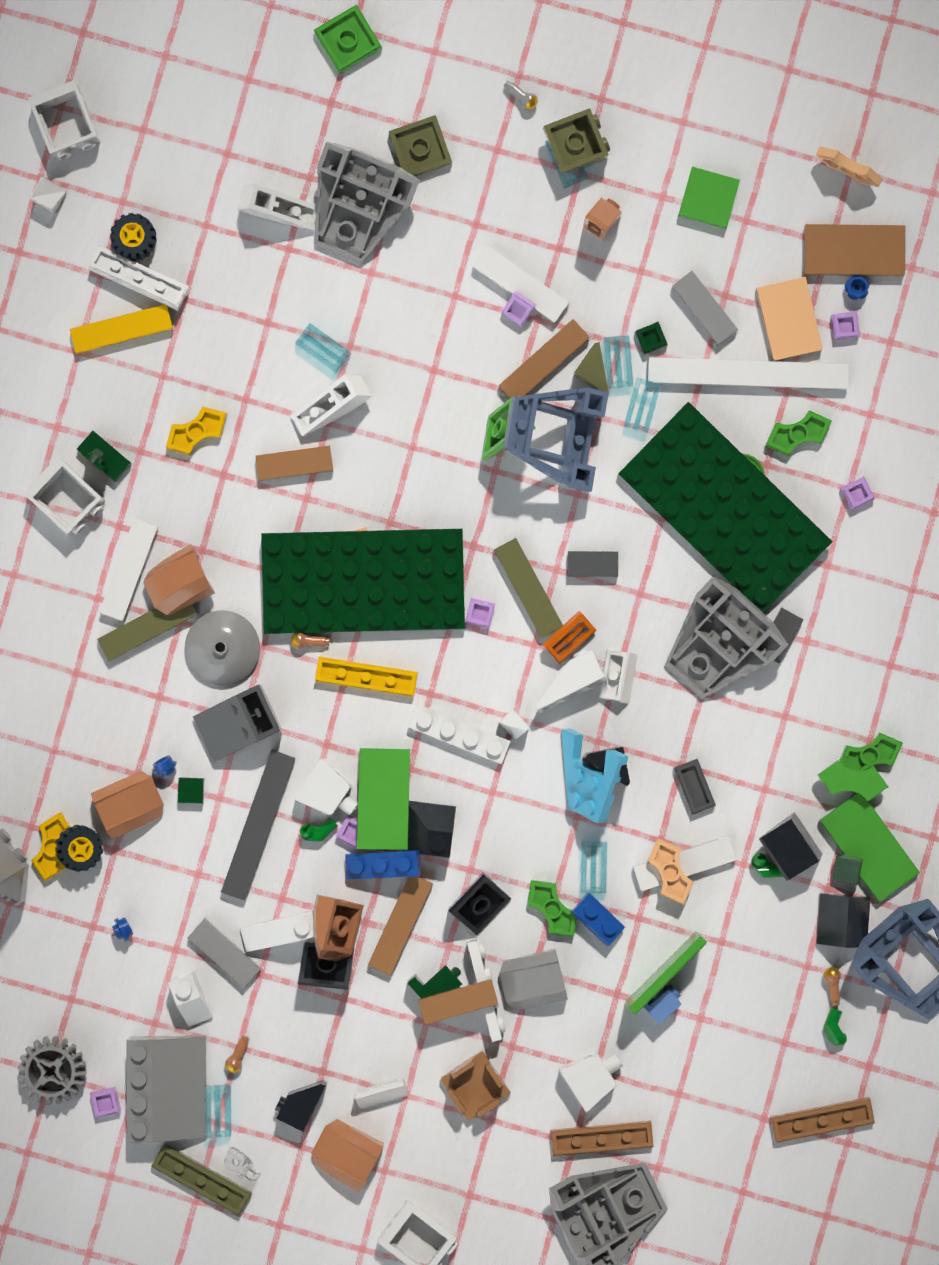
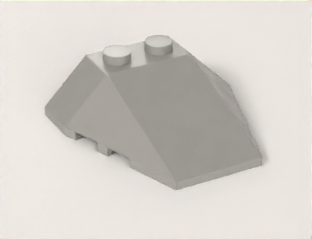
M327 141L317 165L318 188L316 190L315 245L361 264L409 207L420 180L401 167L352 147Z
M713 576L696 594L665 666L703 699L728 686L730 683L749 675L751 672L769 665L788 646V643L773 621L739 590Z
M1 828L0 896L5 895L3 897L5 901L11 900L15 906H18L25 902L29 865L26 863L27 857L20 848L15 849L9 842L12 840L10 835Z
M646 1163L569 1176L549 1188L551 1211L573 1257L580 1265H620L622 1263L621 1260L630 1250L632 1251L635 1248L636 1243L643 1234L647 1233L668 1209Z

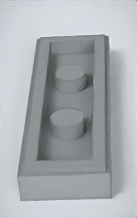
M693 271L672 285L674 291L717 346L738 330Z
M206 918L187 937L243 988L261 969Z

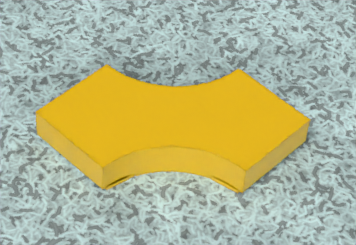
M202 406L198 416L191 422L182 425L172 424L166 449L191 456L194 447L202 440L210 437H222L227 413Z
M62 812L57 813L39 825L42 833V846L39 853L31 861L44 882L66 868L58 860L57 853L55 852L56 840L59 839V834L64 832L65 828L71 827Z

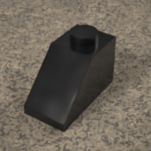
M322 1080L292 1090L286 1098L281 1096L275 1108L279 1112L276 1119L304 1132L327 1082Z

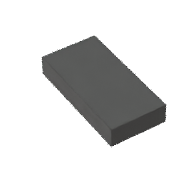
M568 551V577H618V552Z
M782 607L773 623L788 643V646L775 658L774 661L780 664L804 620Z
M698 759L674 767L692 815L716 806Z

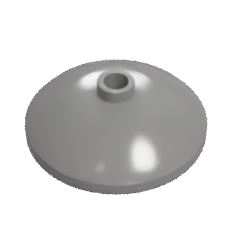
M219 610L203 615L191 626L185 640V656L189 667L200 679L214 685H231L243 680L253 671L260 655V641L255 628L245 617L232 611ZM218 643L225 645L223 652L217 651L216 646Z

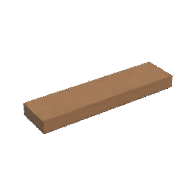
M572 319L499 384L500 389L509 399L512 396L527 395L590 337Z
M419 876L407 878L368 963L369 966L391 976L433 885L432 882Z
M869 1097L770 1116L776 1143L875 1123Z
M651 1120L550 1130L553 1156L654 1147Z

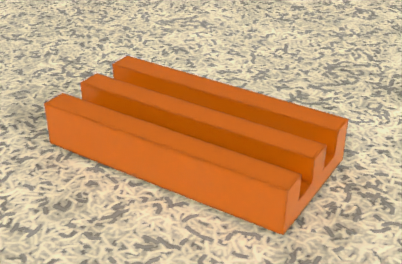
M578 611L542 645L560 664L597 630ZM585 626H587V628L578 637L575 638V635L578 632H580ZM573 638H575V639H574L567 647H565L559 654L556 653V652H558L567 642L569 643Z

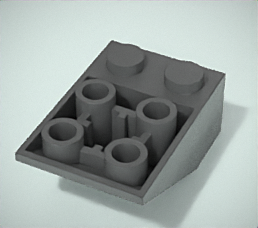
M261 684L193 716L213 762L282 731Z

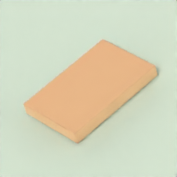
M806 277L756 289L773 361L823 350Z

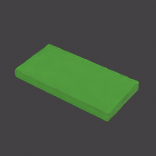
M360 748L358 850L408 851L410 749Z
M855 793L819 819L844 855L863 859L860 877L878 902L885 899L920 873L869 801H866L858 793Z
M697 931L625 1001L633 1014H637L707 944V941Z

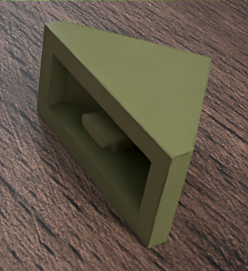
M600 342L594 343L573 376L592 389L608 392Z

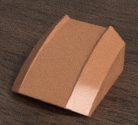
M191 544L161 561L147 573L143 581L154 607L166 615H171L215 593L199 562V556Z
M143 771L91 793L93 803L111 839L162 817L164 804L153 779Z
M317 894L313 928L318 958L338 961L352 955L364 905Z
M336 1119L324 1127L311 1154L314 1165L360 1192L383 1149L384 1143Z

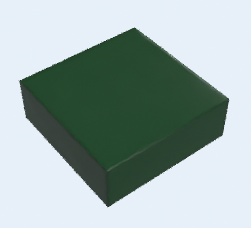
M659 322L635 331L644 355L668 345Z
M179 777L178 803L203 804L205 778Z
M838 853L835 860L833 879L858 885L863 859Z

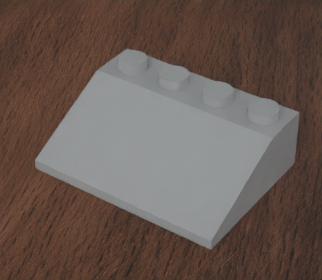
M206 1035L130 1036L126 1040L127 1143H153L206 1138Z

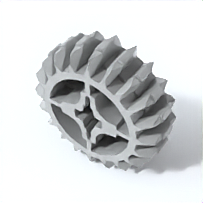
M45 1036L42 1040L43 1045L39 1040H35L33 1042L34 1048L28 1046L25 1049L28 1055H21V1061L26 1064L18 1065L17 1069L25 1071V1073L20 1074L18 1080L26 1079V1083L21 1087L23 1090L28 1087L31 1088L28 1097H32L35 1093L38 1094L36 1098L38 1103L42 1101L43 1097H46V1105H50L54 1097L55 1103L58 1105L62 1103V1097L66 1101L71 1099L70 1092L75 1095L79 1092L75 1085L82 1086L84 1081L79 1077L87 1074V1071L81 1070L79 1067L85 1066L86 1061H78L77 1058L81 1057L83 1053L79 1051L74 1054L73 1050L77 1045L73 1043L68 1048L66 1046L68 1043L67 1038H64L61 1044H59L58 1036L52 1038V1043H50L48 1036ZM52 1050L61 1053V1055L57 1059L52 1060L47 1056L43 1057L40 1053ZM67 1059L72 1070L70 1080L66 1078L68 1075L63 1070V1065ZM34 1060L41 1070V1076L37 1081L33 1074ZM54 1065L57 1069L55 1073L50 1075L48 1073L49 1067ZM48 1081H54L58 1085L61 1083L64 1088L50 1090L43 1086Z

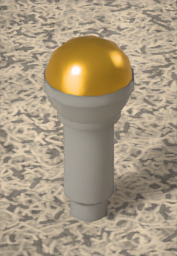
M506 81L503 87L520 100L524 109L532 110L536 107L538 99L535 94L525 92L513 82Z

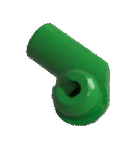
M329 817L321 826L309 824L301 826L300 835L306 841L322 842L338 825Z
M756 853L751 859L752 867L761 877H784L778 867L772 865L763 853Z
M831 1007L824 1024V1032L829 1042L836 1046H842L847 1041L846 1034L842 1033L838 1025L843 1012Z

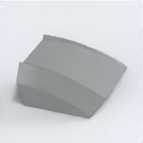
M555 948L503 962L499 972L506 1003L515 1010L568 1000Z

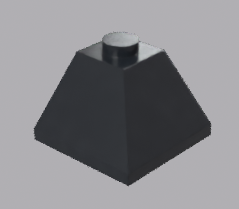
M409 801L408 851L419 850L420 854L450 858L456 806Z

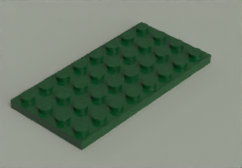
M689 402L618 473L719 573L762 612L833 542Z
M463 528L261 533L264 634L465 629Z

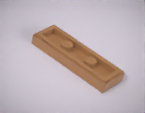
M330 446L255 456L259 481L334 471Z
M492 979L418 999L425 1025L498 1004Z

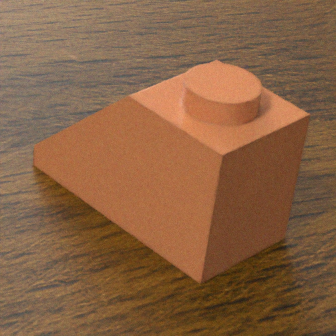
M601 197L585 216L583 227L604 241L621 217L622 211L619 210L620 206L609 198L606 201Z

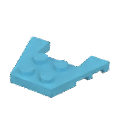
M570 728L562 729L568 808L596 823H605L615 797L612 794L615 783L621 780L619 772L621 766L627 764L628 756L616 750H606L604 771L581 760L583 734Z

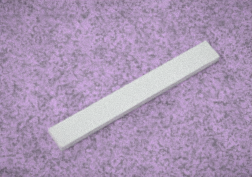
M649 357L647 383L848 390L849 364Z

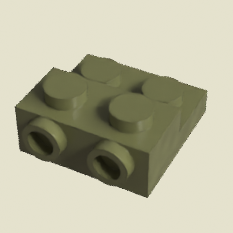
M590 108L543 126L561 175L577 168H585L606 160L609 155V143L605 137H601L599 132L601 128L600 121L596 114H592Z

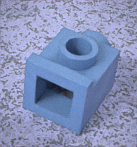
M671 984L663 990L661 989L644 1008L660 1024L682 1005L678 1000L681 995Z

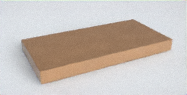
M805 224L804 275L904 277L905 225Z

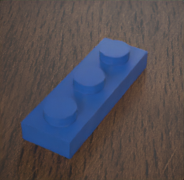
M419 850L345 854L347 879L421 876Z

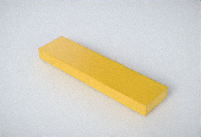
M160 305L71 328L70 333L75 353L80 354L173 330L168 306Z
M318 657L315 681L414 697L418 672Z

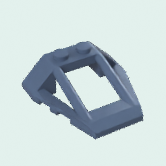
M584 387L512 397L504 448L562 485L592 492L596 467L587 465L594 421L595 418L605 417L609 392ZM576 400L571 410L542 402ZM536 410L567 419L562 455L530 447ZM543 461L561 465L562 471Z
M929 899L897 908L861 940L851 965L867 985L899 1001L927 1019L932 1018L939 1011V975L916 994L884 956L912 933L939 964V949L926 935L933 928L939 940V911ZM884 971V973L890 978V980L896 985V987L901 992H899L897 989H895L890 984L885 982L878 975Z

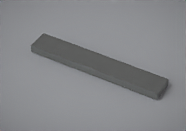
M271 749L221 893L245 901L295 757Z

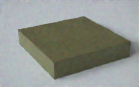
M436 115L389 131L400 167L414 177L452 164Z

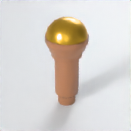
M294 633L291 637V644L297 649L307 646H325L330 643V638L307 636L304 633Z
M836 967L827 968L823 975L829 987L832 1006L840 1005L838 983L841 973Z
M242 1035L233 1054L225 1061V1068L228 1072L237 1073L242 1068V1057L247 1048L249 1037Z

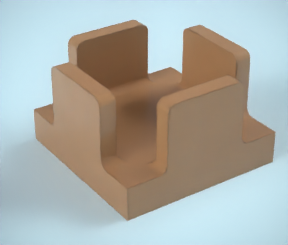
M483 1050L441 1077L449 1096L461 1114L464 1113L468 1121L476 1116L481 1117L499 1105L500 1100L511 1093Z

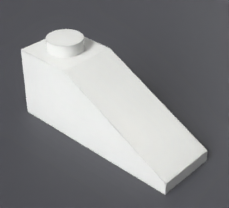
M258 184L243 186L237 210L260 218L315 231L317 205Z
M344 374L294 412L291 417L300 434L305 437L353 411L372 397L361 375Z
M585 649L573 655L574 659L566 664L536 703L535 708L540 714L607 681L600 663L592 650L587 652Z
M314 909L240 927L246 952L313 938Z

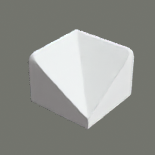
M41 177L30 199L34 203L55 213L67 191Z
M511 710L498 722L513 739H518L529 729V725L514 710Z

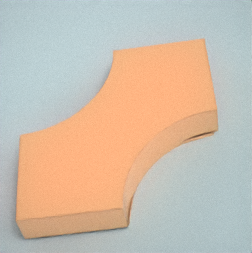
M819 147L816 153L817 157L829 168L847 174L858 183L879 187L883 180L871 167L849 159L838 150Z
M657 838L647 861L654 865L661 875L662 889L660 895L684 905L694 882L686 877L681 870L679 863L681 848Z

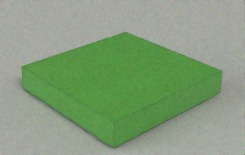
M357 5L314 29V33L339 74L382 49L380 42Z
M692 166L678 216L726 229L740 180Z

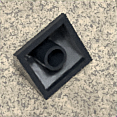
M619 746L587 752L583 758L604 771L606 750H616L620 753H625L624 748ZM626 764L621 766L619 773L621 777L620 783L628 786L630 779Z
M795 812L759 838L786 881L818 863L822 857V852Z
M482 872L453 902L448 911L477 935L511 898L485 872Z
M819 893L816 944L842 948H858L861 940L868 934L870 897Z
M304 942L298 985L349 990L354 948L351 956L338 961L318 958L315 943Z

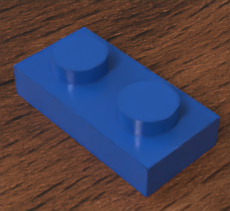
M586 893L571 910V913L605 946H610L625 928L590 893Z

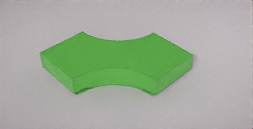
M809 410L805 417L797 423L788 425L775 423L765 446L785 456H789L794 447L805 442L822 444L832 420Z
M879 732L876 738L865 746L852 747L846 745L839 761L845 767L855 771L865 770L876 764L893 766L903 742Z
M837 760L817 774L831 795L842 791H852L858 793L866 801H870L888 788V785L874 766L865 770L855 771L845 767Z
M531 880L527 905L537 908L545 915L549 925V934L574 937L577 918L571 913L570 909L560 902L557 896L556 883Z

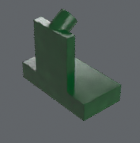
M93 430L77 448L87 460L114 482H117L132 464Z
M445 965L425 984L416 974L407 981V984L420 998H425L459 988L462 985V982L458 979L461 971L457 967H453L450 970Z

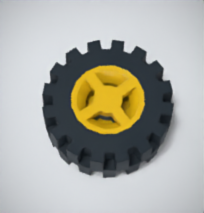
M128 213L126 216L124 214L121 215V218L119 220L116 219L114 226L111 227L110 239L114 249L121 256L133 261L134 259L142 260L144 256L148 257L151 250H154L155 243H157V234L152 223L138 213Z
M74 825L73 827L65 828L66 830L61 832L59 839L56 840L55 852L57 853L58 860L66 868L76 872L88 871L89 868L95 867V863L100 861V855L103 854V843L99 835L84 825Z

